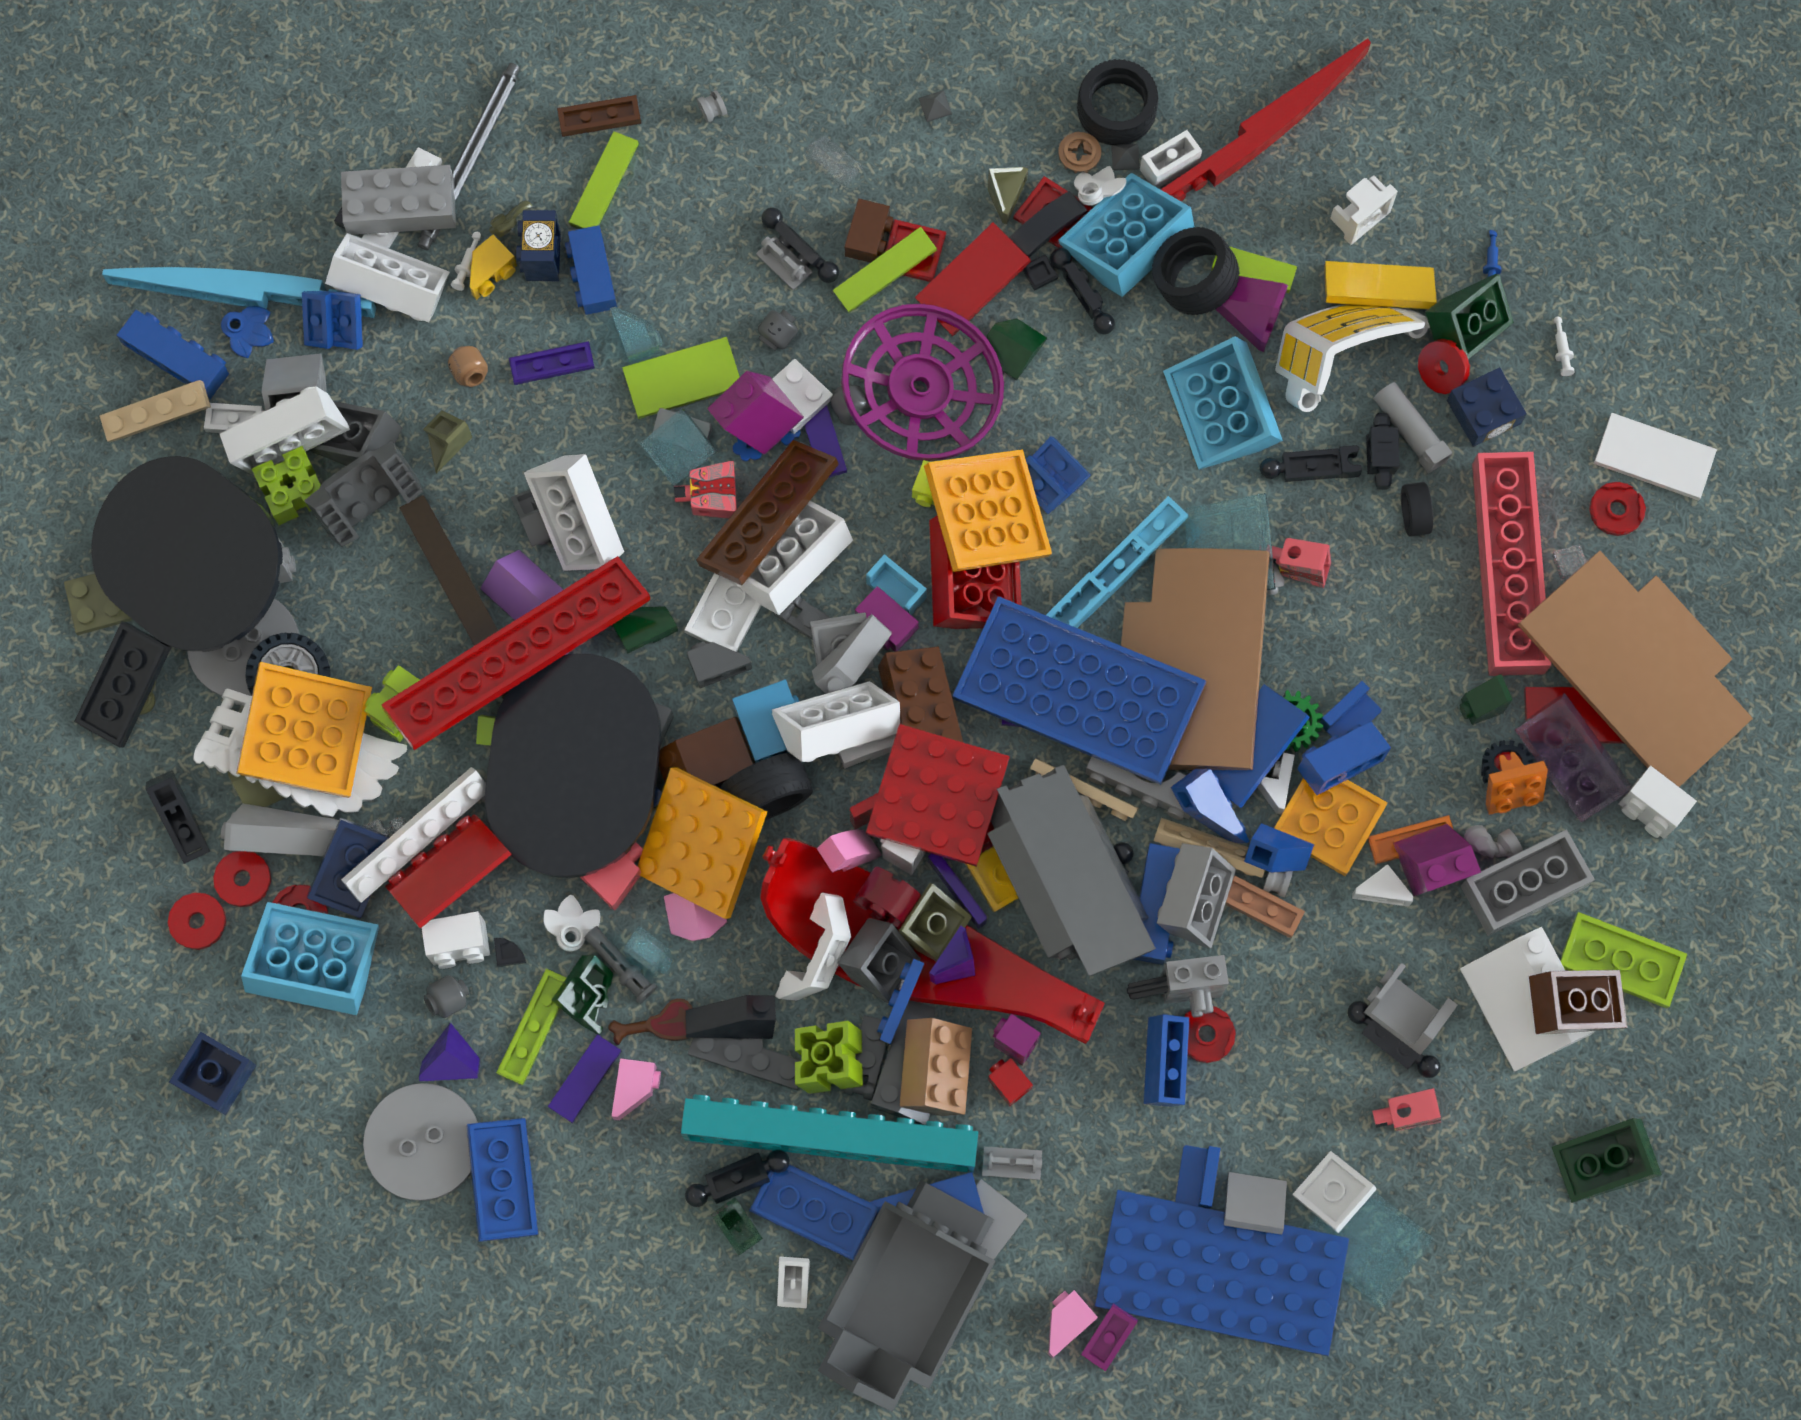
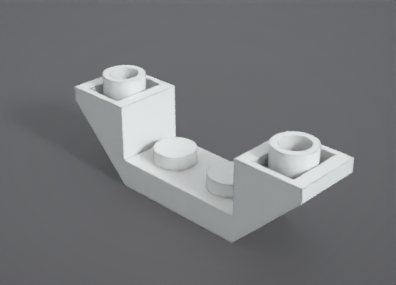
M827 893L820 894L810 919L825 928V931L819 939L818 947L807 966L806 973L786 970L775 995L778 999L797 1001L829 987L839 965L837 962L844 954L851 938L844 901L841 896Z

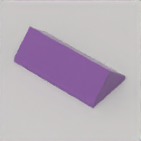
M520 550L496 560L480 588L514 620L563 590Z

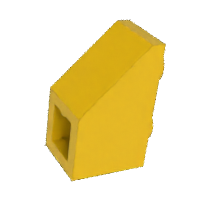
M491 235L472 251L470 289L476 300L480 297V294L486 297L495 289V285L489 278L492 277L496 283L502 278L507 280L514 274L515 267H517L515 256L494 235Z

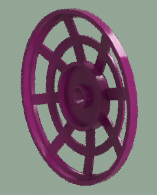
M901 305L889 308L875 315L854 335L842 364L841 384L843 397L858 427L868 438L883 449L912 460H944L958 456L973 448L986 436L994 425L1004 398L1002 367L988 339L964 317L934 305ZM907 316L926 317L923 333H904L891 338L883 324L890 320ZM937 319L958 328L975 344L961 353L950 342L935 336ZM875 330L882 345L872 354L866 369L851 364L859 344L867 334ZM907 342H921L919 354H912L903 357L897 345ZM932 345L945 350L954 359L944 365L938 359L930 356ZM886 352L895 363L889 376L874 372L877 362ZM981 353L984 355L991 371L993 394L977 393L975 375L969 362ZM962 368L966 377L968 391L954 390L951 374ZM849 375L864 380L865 396L872 411L861 417L857 413L851 399ZM914 382H924L927 386V391H917L914 388ZM872 383L887 387L890 398L888 402L878 406L873 394ZM950 400L966 402L962 414L955 422L943 411ZM974 405H992L982 428L973 438L969 439L959 428L970 417ZM898 409L909 417L908 430L893 423L886 415ZM935 417L944 428L929 433L919 432L920 420ZM879 420L892 432L907 438L906 450L899 449L885 442L872 432L868 425ZM950 435L960 445L954 450L940 454L917 453L918 440H937Z

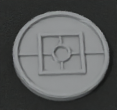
M274 599L262 620L243 638L234 640L223 646L222 649L215 651H187L188 659L196 677L213 693L222 697L225 689H231L251 696L246 684L245 674L248 659L254 648L272 635L285 632L300 633L294 618L287 608Z
M420 1083L402 1087L385 1097L374 1109L367 1122L363 1148L368 1168L381 1186L401 1198L414 1201H428L448 1195L460 1187L471 1174L466 1125L478 1123L477 1118L470 1106L458 1094L443 1086Z

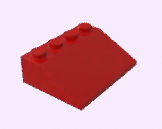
M938 516L929 520L933 627L950 629L984 628L997 597L999 596L1013 602V592L1014 603L1022 606L1020 561L953 572Z
M475 814L471 817L468 815L462 818L455 825L456 829L449 835H441L434 841V847L427 853L421 852L417 854L410 862L412 865L404 871L398 870L388 879L389 883L385 886L386 889L419 928H422L512 855Z

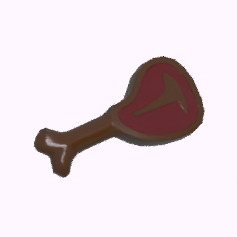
M677 998L667 1003L660 1014L651 1016L647 1020L629 1024H621L613 1020L608 1025V1029L614 1033L613 1041L617 1045L627 1035L650 1032L668 1041L687 1040L689 1038H686L685 1012L693 1007L687 1000Z

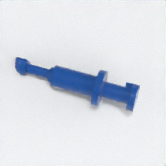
M1490 230L1491 244L1487 248V265L1483 267V273L1488 274V277L1501 273V267L1498 265V248L1495 246L1497 232L1494 230Z

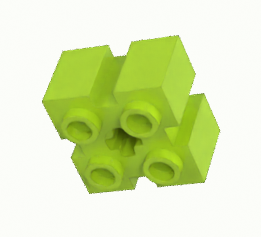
M303 446L283 454L282 456L285 461L275 465L272 460H269L252 468L253 474L265 495V500L278 525L299 517L297 510L305 506L310 512L311 510L304 500L321 486ZM290 483L294 484L292 488H288L287 485Z
M399 665L394 671L390 670L382 681L385 687L380 693L374 692L366 701L364 711L370 717L373 725L398 742H401L404 737L383 711L381 704L415 684L420 679Z
M850 1021L828 1023L827 1031H823L816 1025L795 1029V1051L802 1055V1061L795 1062V1085L809 1094L831 1091V1084L836 1085L840 1089L863 1086L862 1063L856 1060V1054L862 1053V1030Z

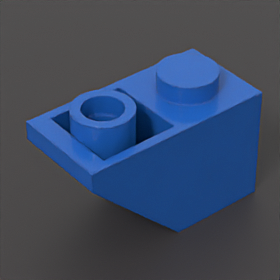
M1261 823L1251 839L1244 862L1268 872L1306 870L1314 844Z

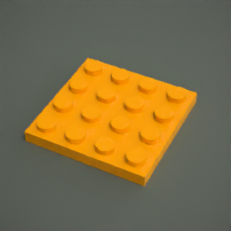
M1023 449L934 461L924 465L953 572L1044 558L1052 554Z
M260 662L236 774L336 796L351 797L367 716L364 711L366 708L365 704L371 696L372 687Z
M670 768L637 865L641 871L639 876L724 919L731 918L767 811L679 768Z

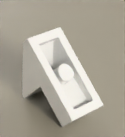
M1283 753L1280 761H1276L1274 764L1272 777L1277 779L1264 777L1257 787L1275 813L1282 815L1286 805L1294 761L1293 754Z

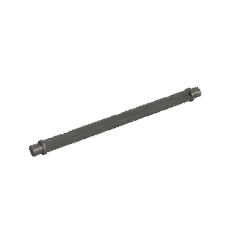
M509 63L506 71L502 72L452 171L455 200L517 80L516 76L520 68L514 63ZM441 229L423 230L417 244L418 247L428 251L432 242L436 241Z

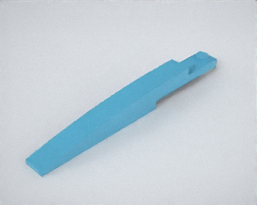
M146 267L103 269L102 273L107 283L112 285L243 307L259 306L267 309L268 301L302 306V292L326 291L322 280L245 270ZM329 289V290H328V291H334V292H341V291H338V290H335V289ZM361 297V316L374 318L377 309L375 303Z
M1168 496L1091 573L1088 572L1046 616L1078 628L1149 560V556L1188 518V514Z

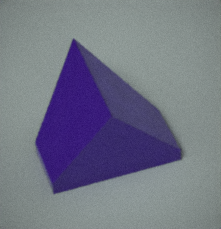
M959 927L929 972L930 981L934 984L975 976L974 959L966 928Z
M449 1023L422 1060L419 1081L478 1078L480 1058L451 1023Z

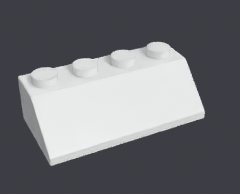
M347 233L333 255L325 284L333 286L334 289L341 292L361 294L362 298L381 304L388 310L410 315L415 320L430 322L450 272Z
M315 386L303 389L299 395L291 399L279 401L275 407L267 411H259L253 414L251 419L243 423L232 424L228 427V430L220 433V437L230 464L254 476L252 468L269 460H272L275 465L285 461L282 456L283 454L300 446H303L306 452L350 430L328 393Z
M586 454L562 456L527 470L524 473L563 571L597 569L624 553Z
M869 681L772 709V715L787 751L801 762H811L817 757L837 754L841 750L861 747L867 742L884 740L896 734L900 724V702Z

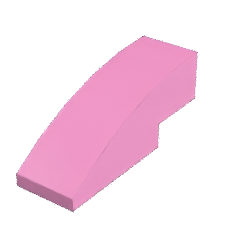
M859 829L832 835L817 848L832 872L840 869L843 871L875 860L882 855L871 837L866 834V831Z

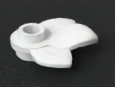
M1107 166L1093 176L1086 172H1081L1074 180V186L1079 191V201L1084 205H1096L1103 198L1118 194L1126 185V178H1115L1110 166Z
M569 895L561 902L558 912L555 910H545L543 921L547 931L556 936L558 945L563 950L572 952L578 950L584 944V937L590 930L596 926L599 927L600 911L595 909L583 913L576 898L573 895ZM567 933L574 934L575 941L568 942L565 935Z

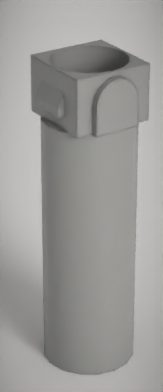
M1395 382L1387 385L1375 395L1374 401L1384 413L1389 415L1394 427H1398L1399 433L1418 456L1419 463L1428 474L1448 461L1452 451L1443 440L1440 441Z

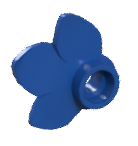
M249 306L240 313L229 312L223 317L221 321L222 332L230 338L231 349L237 355L249 358L252 346L264 347L274 342L271 331L264 324L270 316V312L267 309L259 306ZM238 321L240 327L233 329L230 326V322Z

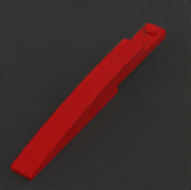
M1367 38L1240 123L1238 131L1240 137L1160 190L1182 202L1187 192L1192 189L1195 191L1200 190L1207 184L1208 180L1215 187L1271 146L1315 108L1366 56L1371 44L1370 40Z

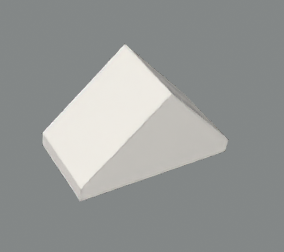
M1387 864L1354 890L1352 899L1409 907L1413 902V895Z
M779 1257L777 1306L807 1308L810 1272L809 1259Z

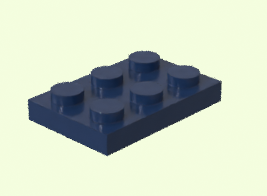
M340 818L308 891L307 898L361 919L370 896L360 903L341 879L389 839L390 836Z

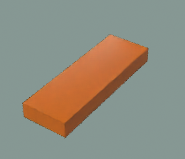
M1449 815L1369 836L1367 840L1375 865L1399 859L1393 844L1394 842L1448 824L1453 829Z

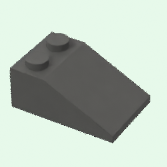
M333 401L348 423L350 430L308 451L347 466L368 451L376 450L390 441H393L395 444L403 428L386 411Z

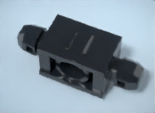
M1387 413L1376 414L1373 419V427L1370 428V432L1366 435L1367 474H1376L1374 476L1375 485L1379 490L1390 488L1392 475H1395L1400 467L1398 427H1391L1390 417Z

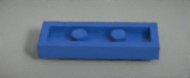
M913 959L912 964L905 963L900 975V979L904 980L900 991L894 989L888 1004L893 1007L889 1018L883 1016L877 1030L878 1033L882 1034L880 1040L891 1044L924 966L923 962Z

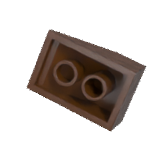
M733 717L664 746L660 749L658 766L665 783L670 768H679L721 789V786L728 778L742 769L755 764L739 719L738 717Z
M1620 970L1549 971L1529 976L1536 1034H1563L1627 1028Z

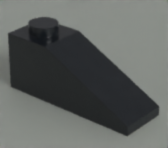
M173 770L147 781L146 791L183 863L185 864L210 852Z
M744 995L688 1009L685 1012L686 1038L773 1039L776 1023L775 996Z

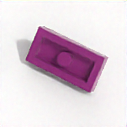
M1113 1304L1081 1355L1106 1371L1138 1320Z

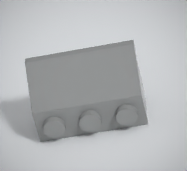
M1182 843L1180 852L1175 858L1172 877L1166 886L1163 905L1158 911L1157 924L1169 934L1211 949L1236 869L1211 847Z

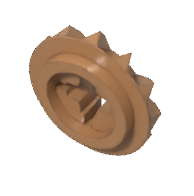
M1071 133L1059 145V160L1064 164L1065 169L1069 168L1075 174L1078 171L1087 173L1093 167L1096 168L1101 159V146L1097 139L1088 133ZM1080 144H1083V152L1087 155H1082L1081 159L1077 161L1076 154L1072 153V151H1077Z

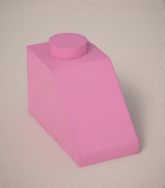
M620 1059L612 1109V1118L614 1120H621L653 1095L654 1088L659 1089L661 1071H656L657 1066L655 1063Z
M1075 1290L1070 1294L1064 1291L1052 1302L1055 1308L1051 1311L1048 1350L1051 1358L1055 1357L1098 1318Z

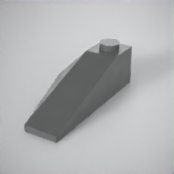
M909 1000L881 1072L871 1102V1108L897 1117L914 1119V1122L926 1125L930 1114L900 1107L907 1020L935 1018V1007Z

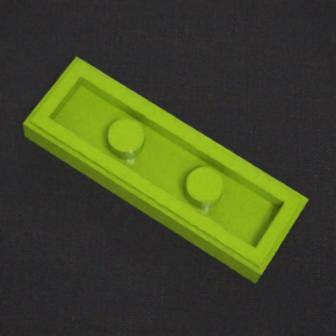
M1230 247L1239 265V276L1284 283L1288 285L1286 293L1290 292L1297 266ZM1215 256L1211 271L1215 266L1217 256Z

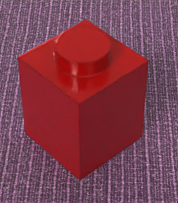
M1012 1058L1006 1062L1001 1059L989 1069L991 1074L988 1076V1081L1009 1107L1033 1087V1084Z

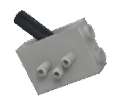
M1225 955L1168 961L1160 977L1129 983L1127 994H1129L1132 1000L1163 994L1164 1004L1190 1001L1193 1017H1201L1203 1013H1212V998L1222 997L1229 984Z

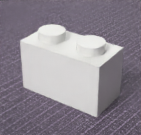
M1188 130L1143 155L1140 171L1150 184L1160 188L1198 165L1202 150Z

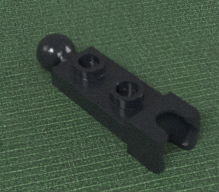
M1357 445L1340 446L1335 449L1283 452V462L1269 457L1261 462L1260 472L1266 479H1274L1280 473H1284L1285 482L1355 478L1361 476L1362 466L1350 464L1348 458H1356L1360 448Z

